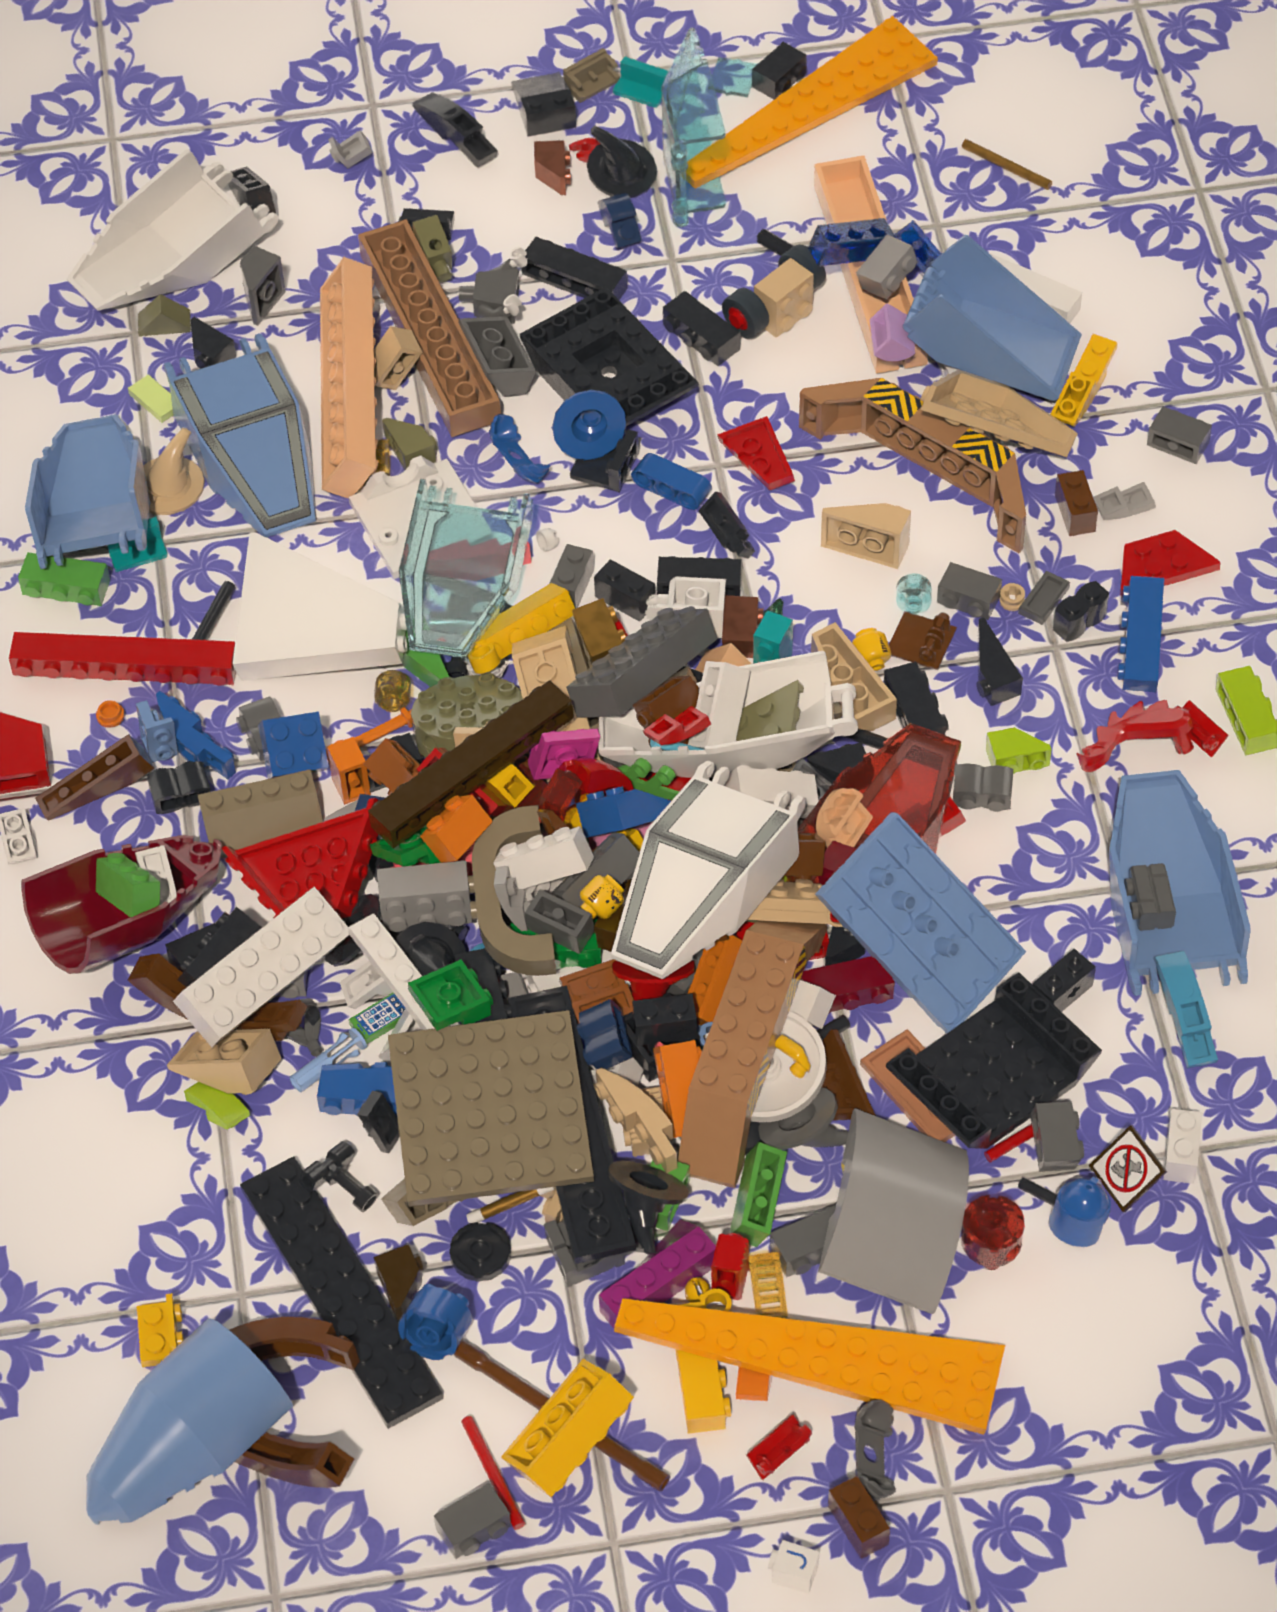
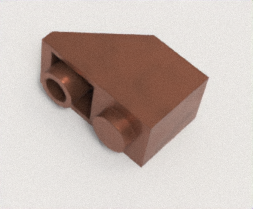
M564 140L534 141L535 178L558 194L566 195V185L571 184L570 169L565 168V166H570V151H565Z

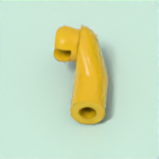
M785 1035L779 1036L775 1042V1047L794 1061V1064L789 1068L790 1072L799 1079L803 1078L805 1073H809L811 1068L803 1048Z

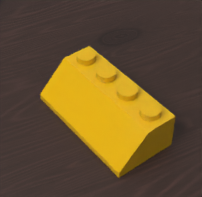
M582 1359L503 1453L501 1458L536 1488L552 1497L555 1492L560 1491L564 1487L567 1478L574 1469L584 1463L594 1445L607 1435L608 1428L613 1422L627 1411L629 1403L633 1400L634 1396L610 1373Z

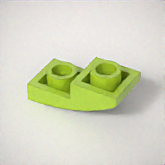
M197 1082L184 1090L186 1101L206 1110L207 1120L226 1130L235 1127L239 1122L250 1116L249 1110L232 1093L223 1092L201 1082Z

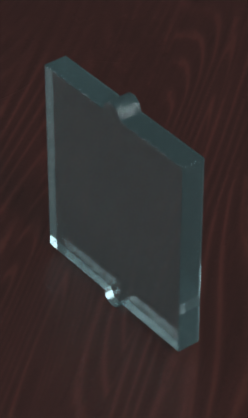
M718 57L708 91L723 93L726 96L735 95L748 98L752 87V68L757 64L744 62L740 59L732 60Z

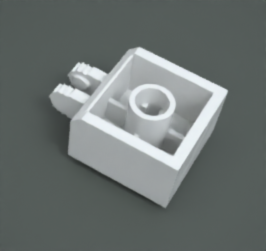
M673 578L670 581L669 595H649L646 601L648 607L645 610L647 619H654L657 616V612L665 608H673V610H681L690 606H694L695 609L707 608L717 638H722L726 579Z

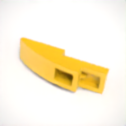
M1092 334L1075 371H1071L1050 415L1061 422L1076 426L1098 393L1107 375V368L1118 348V342Z

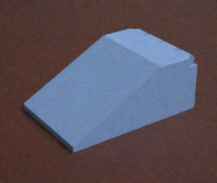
M962 236L932 261L931 265L933 267L926 269L903 324V329L909 333L907 337L939 363L1056 401L1060 397L1082 334L970 236Z

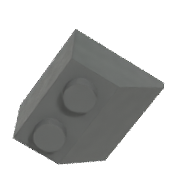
M253 246L247 254L242 256L240 268L245 298L253 324L259 326L286 290L281 256Z

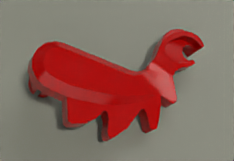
M1167 700L1155 702L1146 710L1143 702L1139 701L1130 707L1121 718L1113 711L1109 716L1108 727H1097L1098 741L1083 748L1084 755L1076 753L1081 769L1085 772L1098 770L1109 760L1117 744L1130 739L1172 737L1178 754H1181V752L1183 754L1190 753L1194 749L1189 735V731L1193 727V720L1188 710L1169 708Z

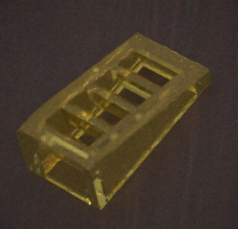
M779 1253L750 1255L749 1276L755 1314L788 1318ZM775 1278V1281L758 1283V1280ZM777 1291V1294L760 1296L762 1292ZM777 1302H779V1306H778V1307H770V1308H762V1307H761V1304H769V1303H777Z

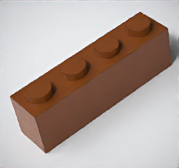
M385 738L363 765L370 770L368 773L369 777L379 785L384 784L389 789L387 794L390 795L399 785L407 783L419 773L416 769L420 764L396 741Z

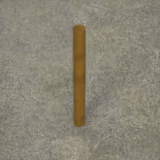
M964 139L961 147L1046 190L1051 188L1052 180L968 139Z

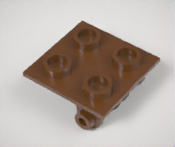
M904 611L889 643L891 656L910 662L916 661L919 665L938 670L957 627L950 625V617L944 612L936 615L933 620Z

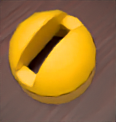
M696 1277L687 1282L685 1297L689 1303L700 1302L703 1295H698L695 1286L698 1285L703 1294L710 1290L709 1284L705 1279Z

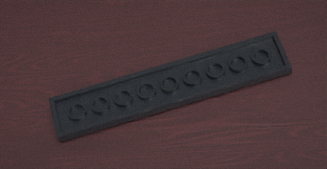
M567 985L508 998L513 1018L570 1011L594 1176L593 1182L555 1187L575 1264L635 1251L636 1243L621 1188L614 1184L607 1175L609 1165L614 1163L589 1067L583 1056L582 1051L584 1048L577 1030V1022Z
M293 1156L241 1183V1191L320 1320L332 1323L337 1337L344 1336L354 1343L360 1361L352 1372L383 1423L389 1429L443 1400V1393L418 1353L410 1349L413 1345L406 1337L404 1341L402 1340L398 1330V1321L316 1190L310 1192L300 1184L299 1178L303 1169Z

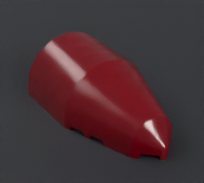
M179 835L148 841V846L132 848L131 844L122 845L119 851L105 853L104 848L97 849L22 879L23 907L31 932L50 961L68 974L82 973L150 944L216 882L221 858V842L217 839H214L213 843L194 841V836ZM165 846L177 892L176 898L171 902L165 901L157 907L130 918L96 892L97 858H105L110 853H121L138 865L135 852Z

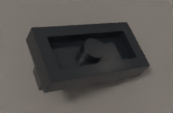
M372 1091L357 1115L362 1121L363 1128H365L368 1136L373 1138L379 1150L389 1154L400 1137L398 1119L383 1093Z

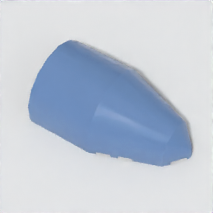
M207 1318L137 1383L86 1475L87 1515L97 1525H99L100 1521L119 1520L120 1523H132L168 1503L167 1499L184 1489L188 1492L196 1488L195 1483L211 1474L214 1477L218 1476L294 1406L292 1401L267 1367L239 1338L218 1321Z

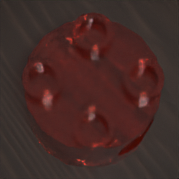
M985 1195L972 1201L964 1212L960 1240L967 1256L979 1265H983L987 1270H996L1000 1266L1012 1262L1021 1252L1023 1245L1025 1219L1022 1210L1015 1202L998 1195V1198H990V1195Z

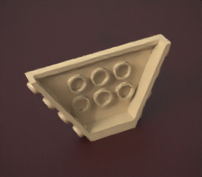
M959 369L951 374H947L946 377L934 382L931 386H927L921 396V401L924 402L921 410L944 417L947 422L959 426L960 423L969 425L970 429L983 434L985 431L994 433L993 435L1002 441H1009V439L1018 441L1019 445L1027 449L1036 447L1067 457L1078 434L1009 386Z

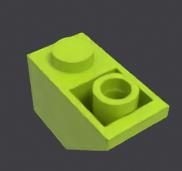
M1015 727L987 732L986 752L991 766L997 765L1014 769L1013 774L1031 769L1039 770L1050 766L1052 749L1049 744Z

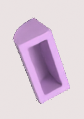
M888 303L870 319L874 356L886 361L905 360L916 353L914 342L907 337L909 333L903 329L907 314Z

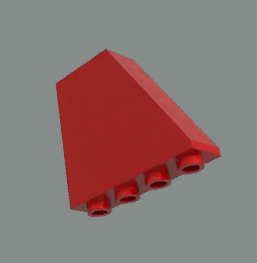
M0 712V794L51 786L46 739L42 724Z

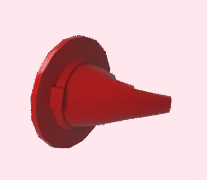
M617 960L612 963V973L618 978L630 982L634 1001L660 998L672 984L689 977L694 972L693 961L688 962L663 979Z

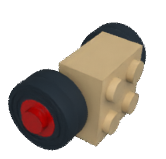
M802 244L793 246L779 258V267L754 285V292L747 288H739L722 302L723 315L730 325L740 331V336L752 338L764 329L777 338L783 332L789 331L801 318L807 317L813 310V290L819 287L826 278L824 265L812 249Z

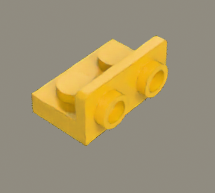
M172 1293L166 1294V1302L137 1306L142 1368L157 1366L184 1341L183 1332L177 1330V1322H182L181 1304H175Z

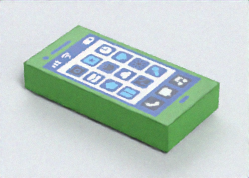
M393 992L348 1019L349 1025L362 1035L366 1044H369L395 1028L406 1008Z

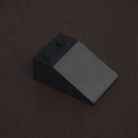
M560 72L511 81L527 137L576 128L575 103L570 88Z

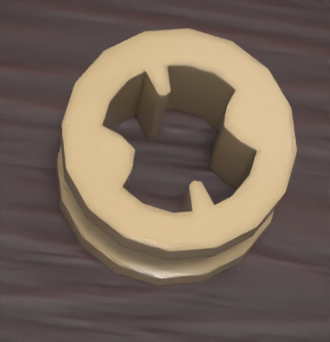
M1016 583L1004 585L1000 592V605L1008 611L1019 610L1020 605L1025 599L1024 588ZM1009 595H1015V599H1010Z

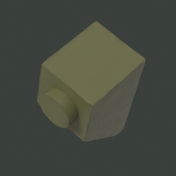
M390 418L382 420L384 438L404 470L408 468L410 461L418 456H423L432 463L436 462L435 450L438 449L437 443L433 435L428 436L423 426Z

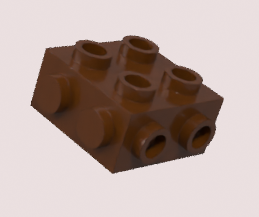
M674 676L633 704L639 724L646 729L664 714L674 719L690 706L696 708L699 688L691 676ZM689 738L680 741V743L688 745Z

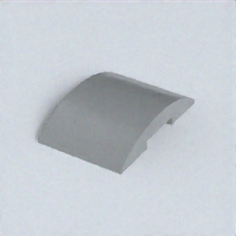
M854 1109L842 1159V1164L845 1166L835 1213L829 1219L818 1272L934 1314L952 1267L962 1229L969 1182L967 1150Z

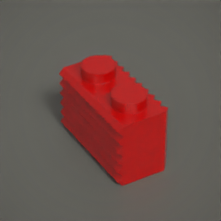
M736 1233L719 1234L711 1265V1288L724 1290L731 1299L740 1300L742 1299V1293H744L747 1272L749 1270V1241L747 1238Z

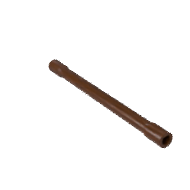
M465 1340L460 1343L454 1353V1357L475 1371H479L538 1410L549 1400V1397L489 1359L485 1353ZM605 1436L594 1445L595 1448L632 1471L639 1479L657 1491L661 1492L667 1486L670 1480L669 1474L649 1461L641 1459L608 1436Z

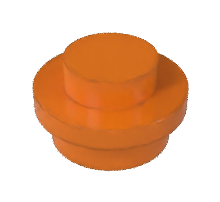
M112 700L101 703L96 711L97 722L101 726L108 728L119 725L125 716L122 706Z

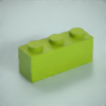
M1250 665L1218 673L1215 690L1245 756L1276 749L1277 719L1274 718L1272 713V704L1269 697H1265L1262 692L1260 677L1254 674Z

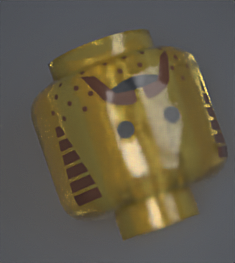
M387 670L377 676L374 687V699L380 708L388 712H397L409 704L411 681L405 673L397 670Z

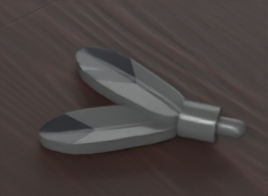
M316 1006L309 1007L305 1014L304 1029L299 1026L296 1031L287 1032L285 1036L307 1047L311 1055L316 1057L322 1053V1048L318 1043L321 1025L319 1009Z

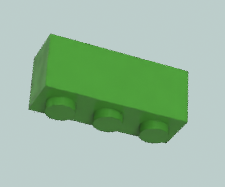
M27 552L18 576L22 595L33 598L54 599L61 602L69 601L83 605L102 606L111 581L106 563L63 557V565L57 566L54 557L47 556V568L40 569L37 553Z
M110 853L105 858H97L96 892L130 918L160 905V881L148 871H145L137 863L132 862L121 853Z
M760 1142L746 1155L729 1232L747 1238L749 1245L758 1247L770 1235L787 1155L786 1151Z

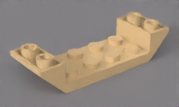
M566 626L512 643V659L523 699L534 688L542 686L549 680L570 698L566 686L576 679L575 676L577 674L571 655L573 648ZM573 707L574 718L556 730V732L591 729L589 718H577ZM597 747L594 759L603 761L602 756H600L599 748ZM555 778L547 779L551 791H553Z

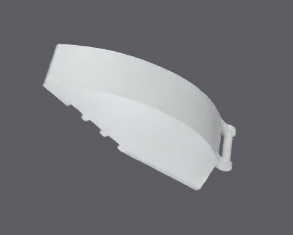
M824 651L739 666L750 670L743 708L796 680L803 684V693H799L797 706L800 708V714L795 731L705 746V750H689L688 746H679L678 750L662 751L661 746L650 747L648 743L649 738L644 735V728L639 724L636 718L637 713L634 707H632L622 716L599 717L600 756L628 766H632L638 758H644L651 765L652 769L650 772L656 773L661 766L666 765L674 770L677 777L692 778L697 768L705 761H711L715 765L713 775L710 778H714L717 770L723 766L729 769V774L736 767L743 765L754 769H778L806 757L836 736H850L857 732L858 723L854 719L853 707L856 688L849 683L831 685L827 656ZM698 682L696 684L700 691L701 682ZM842 702V718L834 719V703Z

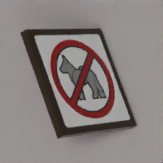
M1130 1125L1088 1165L1124 1213L1167 1173L1133 1125Z

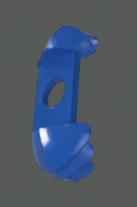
M505 414L496 415L489 429L493 445L497 447L519 477L529 482L538 483L549 471L551 465L534 464L517 443L521 440V434L517 433L518 427L514 423L513 417ZM509 452L518 454L521 459L514 458Z

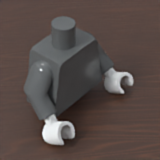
M517 246L510 253L511 259H508L492 270L478 272L476 274L475 286L459 287V302H473L474 316L477 318L507 316L510 323L515 324L516 315L519 313L518 306L522 305L521 300L518 298L520 282L517 265L519 267L527 265V258L525 257L527 252L522 247Z

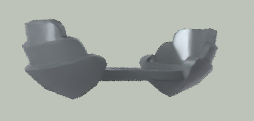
M872 1400L865 1404L857 1412L854 1423L855 1475L859 1478L873 1501L886 1498L896 1492L894 1481L885 1477L884 1437H890L893 1433L891 1426L894 1422L892 1416L894 1409L883 1400ZM865 1446H869L874 1450L876 1454L875 1463L866 1459L864 1455Z

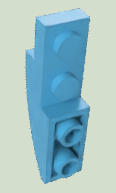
M1185 951L1156 956L1154 959L1169 1014H1172L1187 1069L1216 1063L1218 1058L1210 1032L1212 1026L1197 979Z

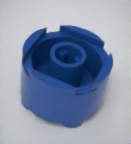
M425 1284L416 1293L399 1322L398 1330L402 1340L404 1341L406 1337L413 1345L410 1349L427 1359L442 1360L446 1355L452 1356L471 1325V1313L468 1308L469 1301L462 1294H454L432 1284Z

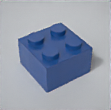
M319 711L262 720L258 724L268 779L310 769L311 773L329 768Z

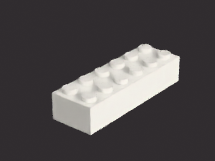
M313 887L184 989L173 1002L207 1043L213 1047L340 945L349 936V927L319 891Z

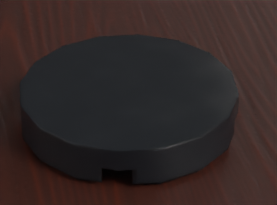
M478 1222L469 1223L460 1228L452 1237L449 1250L451 1264L456 1272L468 1280L478 1282L491 1280L501 1275L508 1267L512 1255L510 1240L504 1230L495 1224L487 1222L486 1224H478Z

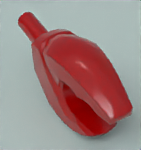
M596 138L581 139L569 144V150L580 151L576 153V158L587 163L589 154L600 142Z

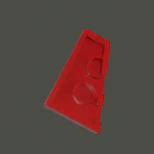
M768 416L717 434L718 441L769 490L795 481L793 472Z

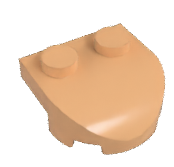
M853 788L835 789L823 803L817 816L816 831L817 835L825 841L827 848L833 840L854 847L873 819V816L861 804L860 800L863 795L858 790Z

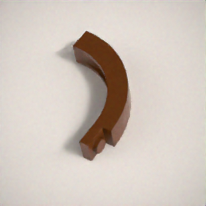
M159 953L140 956L128 981L150 999L187 1019L173 1002L187 988L177 980L183 972L170 964ZM300 999L267 1003L234 1030L270 1029L274 1041H283L287 1032L296 1031L300 1026L308 1006Z
M275 1317L252 1321L229 1329L260 1361L277 1357L305 1356L328 1361L353 1371L360 1361L354 1343L344 1336L337 1337L332 1323L318 1319Z
M265 1432L235 1463L285 1482L308 1487L333 1488L341 1486L354 1458L331 1441L322 1443L299 1442Z

